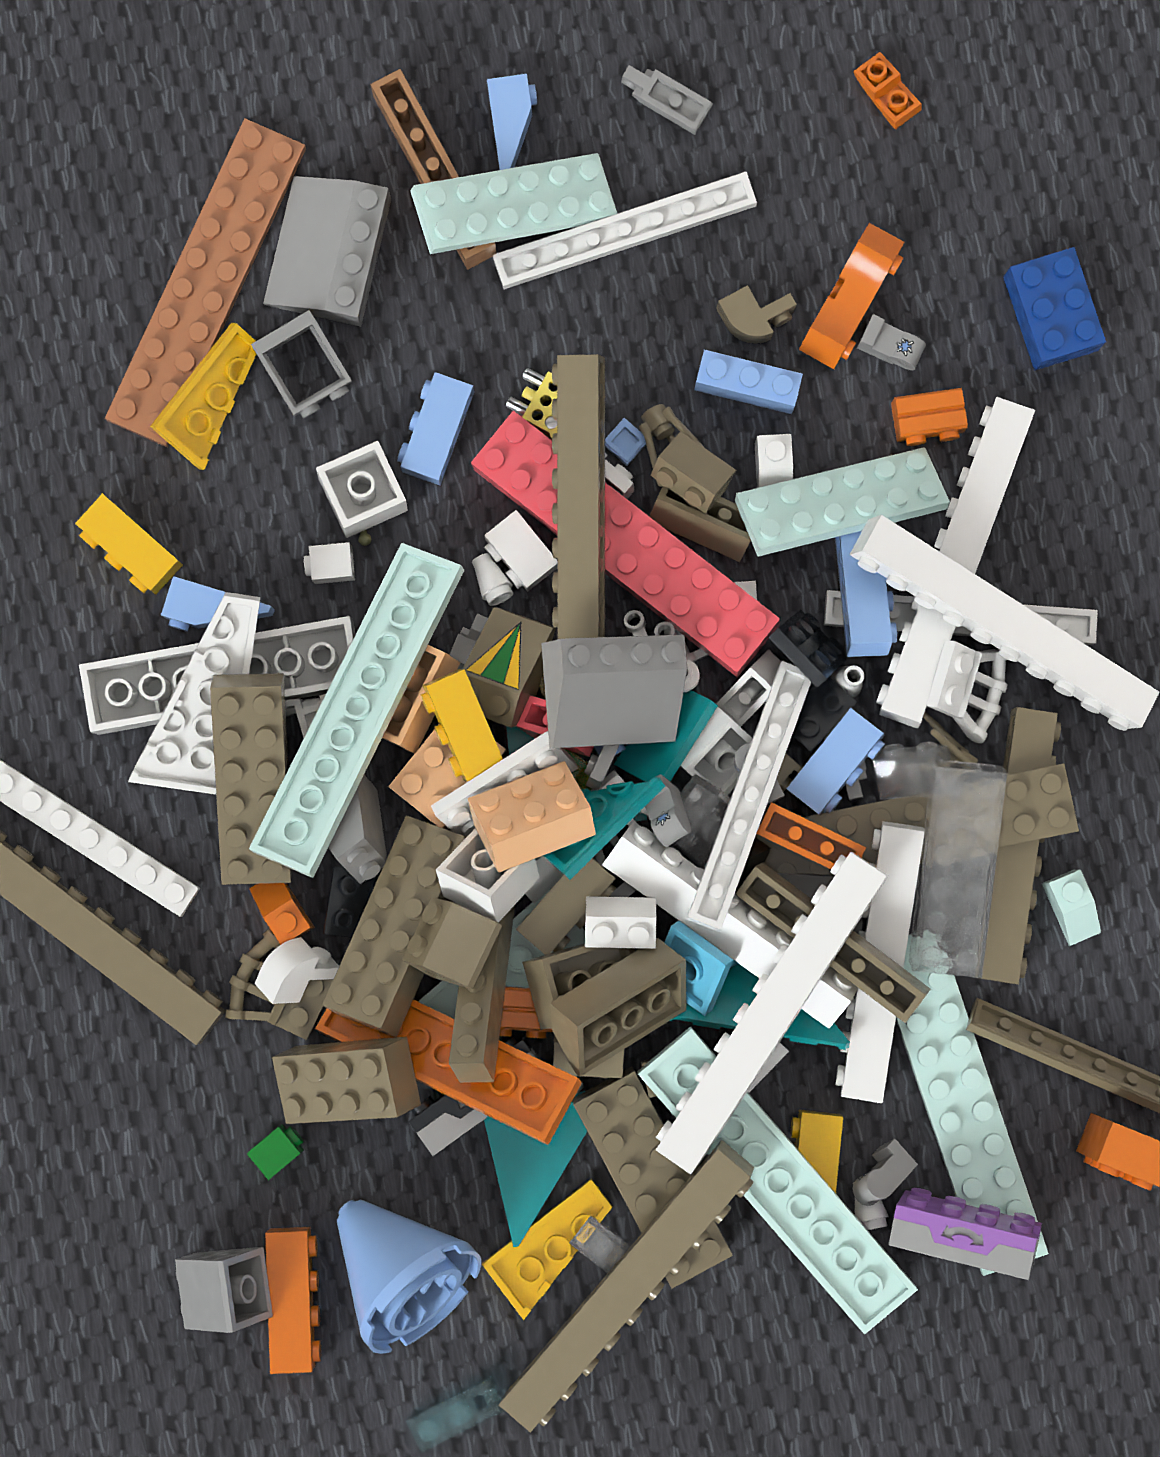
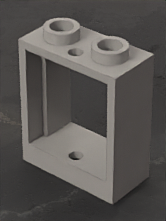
M310 310L251 344L294 417L301 414L303 418H306L320 409L318 403L330 397L334 401L349 392L347 385L351 384L352 380ZM310 329L340 379L296 404L267 354Z

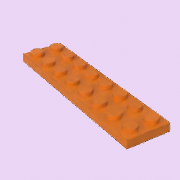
M413 1000L397 1037H407L416 1081L548 1145L581 1086V1080L499 1040L494 1082L460 1083L449 1065L454 1019ZM326 1009L315 1028L319 1033L337 1042L395 1038L339 1016L329 1009Z

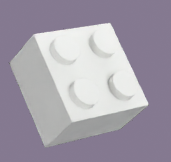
M378 441L316 468L319 481L346 538L408 511L406 499Z
M476 828L436 869L443 897L498 923L540 878L536 859L498 873Z

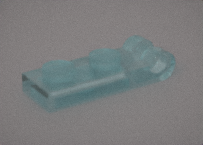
M489 1376L407 1418L406 1423L421 1453L505 1411L499 1406L502 1398H499L495 1390L497 1384L493 1376ZM483 1395L487 1405L479 1409L474 1398Z

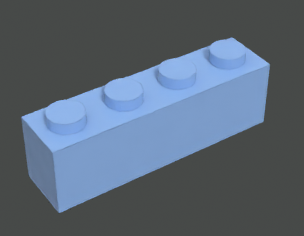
M862 531L835 537L847 657L888 655L892 643L897 642V627L895 622L890 623L889 612L893 611L894 600L892 591H887V578L877 572L871 573L864 570L858 565V560L850 555Z

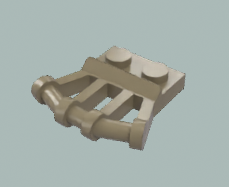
M268 928L262 934L264 938L248 953L242 954L240 959L242 964L236 976L232 975L229 981L231 984L230 1008L226 1009L225 1018L268 1021L275 1026L308 1040L324 1007L322 1004L334 979L309 980L299 1003L274 1004L271 1012L243 1010L244 991L270 1002L255 984L248 982L254 969L261 970L264 962L260 961V959L273 947L276 949L280 946L271 929Z

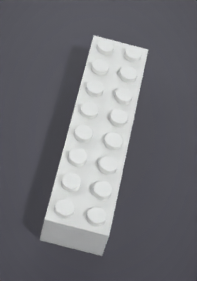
M350 616L255 633L249 674L284 673L285 700L326 694L356 635L353 620ZM199 643L80 664L79 669L90 732L101 735L156 725Z

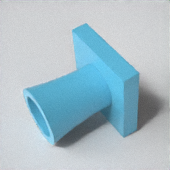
M677 921L671 925L665 944L686 959V1003L706 1016L713 1010L730 968L739 963L681 921Z

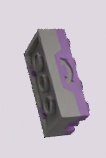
M911 1188V1191L905 1190L896 1204L889 1246L1029 1280L1035 1262L1042 1223L1036 1222L1035 1217L1025 1213H1014V1216L1000 1213L998 1207L981 1204L979 1208L966 1205L964 1199L954 1196H946L945 1199L931 1196L932 1192L921 1188Z

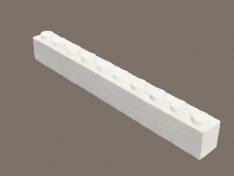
M996 397L993 407L987 405L979 423V425L985 426L981 438L975 436L968 453L969 456L974 457L970 468L963 467L957 486L963 489L959 499L952 497L945 515L951 518L947 530L940 529L934 545L935 548L940 549L939 552L974 574L976 573L1035 412L1034 409ZM914 600L911 609L917 611L913 623L906 621L899 639L905 642L902 654L894 653L888 672L894 674L890 686L882 685L876 703L882 705L879 715L918 729L926 709L945 640L951 641L956 626L943 619L944 614L935 608H925Z
M883 515L868 519L850 553L852 557L858 560V565L864 570L871 573L877 572L887 578L886 583L900 591L906 590L916 596L914 600L921 606L929 609L935 608L944 614L943 619L948 623L958 627H965L971 631L970 635L972 638L984 644H992L999 649L998 653L1005 659L1013 662L1019 661L1027 667L1026 671L1032 676L1049 680L1054 684L1053 688L1059 693L1066 696H1074L1082 701L1081 706L1086 710L1096 714L1101 713L1109 718L1108 723L1113 727L1126 731L1127 729L1141 728L1160 693L1159 691Z
M850 852L847 857L841 854L830 871L835 876L829 886L826 887L822 884L811 900L815 907L810 915L807 917L802 914L791 932L796 934L789 947L783 943L773 957L772 962L777 964L770 976L763 973L752 990L757 996L750 1006L746 1003L741 1006L733 1019L738 1025L731 1035L725 1032L714 1048L719 1054L712 1064L704 1063L695 1077V1080L699 1082L698 1086L692 1094L686 1091L675 1108L680 1112L673 1124L667 1121L656 1138L661 1142L656 1151L689 1174H692L697 1169L888 878L887 874L855 853Z

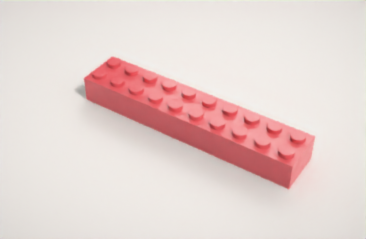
M513 410L473 459L471 465L479 475L557 535V524H554L552 519V507L554 503H557V489H554L552 485V472L554 468H557V454H553L552 440ZM605 482V574L663 620L670 622L677 631L738 678L769 639V636L778 628L780 618Z

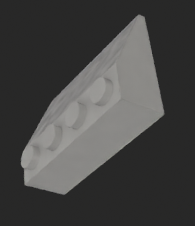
M294 176L263 304L302 314L310 310L315 317L361 327L391 203L389 189L355 180Z
M684 635L565 638L541 643L550 749L674 742L676 740L687 673Z

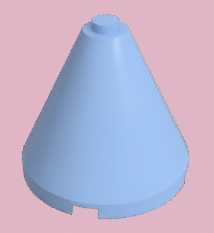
M364 1200L348 1201L338 1212L337 1226L360 1335L367 1346L375 1353H389L392 1351V1348L388 1344L400 1339L407 1346L428 1333L445 1319L467 1295L468 1290L463 1284L469 1274L474 1279L478 1277L481 1268V1257L466 1241Z

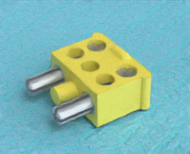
M527 368L522 377L538 386V390L535 391L528 386L524 389L522 397L531 401L529 406L510 397L506 402V407L522 415L526 421L552 440L553 434L557 433V420H554L552 416V401L557 399V391L553 392L551 389L557 387V385L553 384L552 373L549 371L544 377ZM551 401L550 405L543 406L544 402ZM538 415L543 416L541 420H534Z

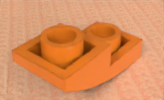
M881 52L854 70V75L864 91L894 129H897L922 110L921 102L901 82V74Z

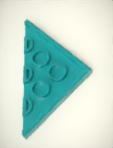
M659 777L651 778L649 782L634 784L633 781L607 785L606 789L589 791L588 788L581 789L591 807L596 835L543 856L569 880L572 879L665 787V784Z
M738 964L729 970L714 1008L710 1013L704 1016L686 1003V1011L673 1019L693 1022V1025L720 1029V1027L735 1029L738 1023L733 1021L744 1003L750 1006L757 996L752 990L759 978ZM802 1009L783 1036L784 1038H790V1041L811 1045L819 1043L837 1046L841 1050L848 1049L850 1041L835 1023L830 1028H827Z
M571 1102L548 1145L489 1116L484 1119L513 1247L521 1244L588 1132L573 1102Z

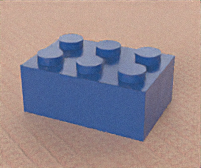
M1074 247L1017 264L1008 269L1003 278L1034 371L1096 352L1106 343Z

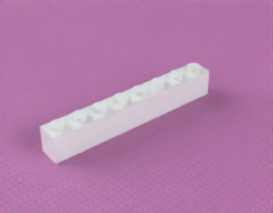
M634 821L602 864L647 898H656L658 906L759 979L763 973L770 976L777 965L772 962L773 957L783 943L789 947L793 941L790 935L739 898L736 892L720 932L687 920L704 869L698 868L688 861L675 848L665 847L649 829L641 827ZM829 966L802 1007V1010L827 1028H830L851 1003L858 987Z
M882 821L881 830L874 829L871 849L878 850L876 864H870L887 874L888 878L862 916L867 918L866 930H859L858 934L904 968L925 831L923 827ZM858 988L855 999H852L846 1010V1018L852 1019L850 1032L843 1031V1034L850 1041L848 1049L840 1051L847 1054L845 1066L838 1065L835 1085L842 1086L841 1097L883 1103L896 1016Z

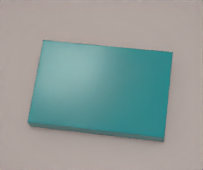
M692 690L684 692L676 740L674 742L627 744L626 750L621 753L614 765L643 782H649L651 778H655L660 774L671 781L718 705Z

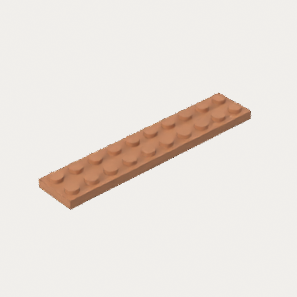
M244 118L105 416L107 421L168 448L169 443L150 426L217 342L305 153V144Z

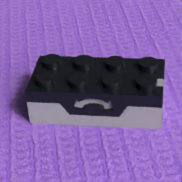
M514 1035L504 1042L540 1059L525 1036L517 1040ZM445 1094L436 1100H433L430 1095L421 1102L420 1106L411 1110L414 1116L409 1120V1123L431 1155L434 1156L488 1116Z

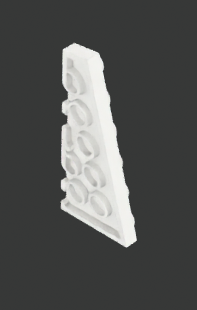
M225 592L138 759L128 782L216 794L210 686L213 675L249 674L260 597Z

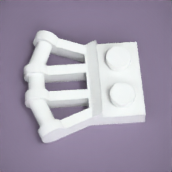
M945 640L926 706L953 717L969 739L982 744L988 735L986 731L995 715L1000 714L1001 706H999L1001 694L1006 693L1008 686L1005 683L1007 659L998 653L999 649L975 651L956 641ZM992 661V677L978 672L981 662ZM974 682L989 689L986 701L971 694ZM967 705L982 711L976 722L967 713Z

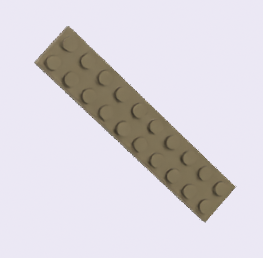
M1065 764L835 810L830 814L826 812L821 815L816 814L804 817L867 847L862 859L876 864L878 850L871 849L874 829L881 830L882 821L924 828L920 863L1079 831ZM756 834L755 837L771 848L764 863L775 872L834 875L830 872L831 869Z

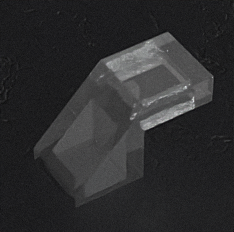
M593 1216L587 1219L569 1242L606 1273L611 1270L631 1246L608 1225Z

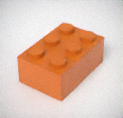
M1091 1113L1076 1152L1085 1155L1083 1162L1112 1176H1119L1149 1191L1152 1190L1153 1185L1160 1187V1141Z

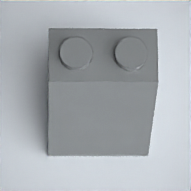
M365 774L328 847L339 863L360 884L365 880L374 878L387 860L378 791Z
M263 1247L197 1252L175 1259L176 1278L179 1284L181 1314L185 1329L230 1333L273 1317Z

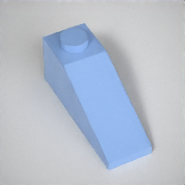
M527 74L487 79L500 170L515 168L532 118L531 105H537L535 84L528 85Z
M173 576L161 616L170 620L168 626L187 632L189 626L198 629L208 627L225 592ZM260 603L258 618L273 616L275 609L270 605Z

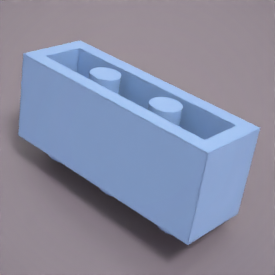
M704 350L694 390L792 414L803 374Z
M436 372L432 381H425L420 399L424 400L420 412H414L409 425V430L413 431L409 444L405 442L402 444L397 461L401 462L400 467L403 473L441 486L474 395L473 385Z
M850 708L786 789L819 815L824 811L830 814L841 801L842 797L838 793L847 783L852 787L864 772L860 766L865 759L869 757L873 760L885 745L881 741L885 736L884 733Z

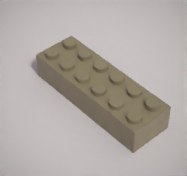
M284 673L213 675L210 686L221 883L222 885L291 883L293 869L260 856L249 849L288 771Z
M409 816L405 817L322 1006L339 1016L395 1038L397 1037L424 975L420 970L402 961V958L407 950V944L413 937L421 921L422 913L431 898L434 897L453 902L443 897L436 869L466 838L465 836Z
M633 1066L623 1071L622 1078H609L574 1097L572 1102L642 1233L691 1175L656 1151L661 1142L656 1137L664 1125ZM714 1220L706 1229L709 1235L696 1250L691 1246L683 1255L687 1260L675 1275L669 1272L665 1276L671 1289L733 1256Z

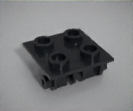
M830 677L818 687L811 682L792 736L811 752L841 721L848 710L853 708L858 702Z
M333 867L323 934L353 937L380 873L360 884L344 867Z

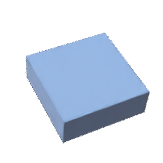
M625 418L605 438V448L626 466L646 445L643 434Z

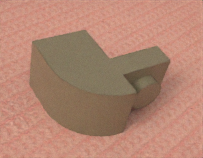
M747 285L719 300L716 309L727 329L736 338L747 343H763L772 338L773 330L770 325L773 324L776 328L790 321L793 318L791 314L794 313L797 304L791 293L760 308Z

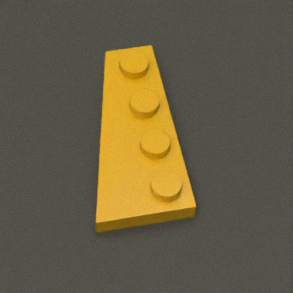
M231 323L150 426L199 470L205 469L209 461L207 459L213 444H216L221 434L219 430L227 413L231 412L240 384L244 383L256 356V352L251 346L256 341L237 323Z
M592 1178L535 1221L519 1246L513 1247L511 1240L482 1262V1266L523 1320L549 1289L560 1272L568 1265L582 1244L586 1242L612 1209L611 1203Z

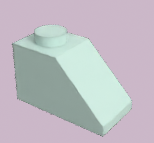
M1081 869L1071 870L1041 883L1069 946L1101 933L1095 901Z

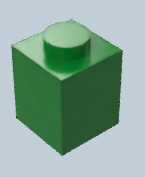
M281 1124L246 1154L269 1180L304 1151L300 1146L303 1143V1139L292 1126L286 1129Z

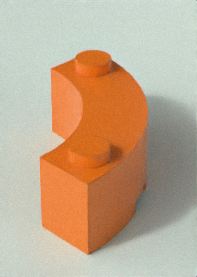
M871 223L868 224L833 290L811 325L799 348L800 351L832 369L836 367L840 358L848 359L856 345V342L851 340L885 277L888 273L894 276L904 258L898 255L905 243L904 241Z

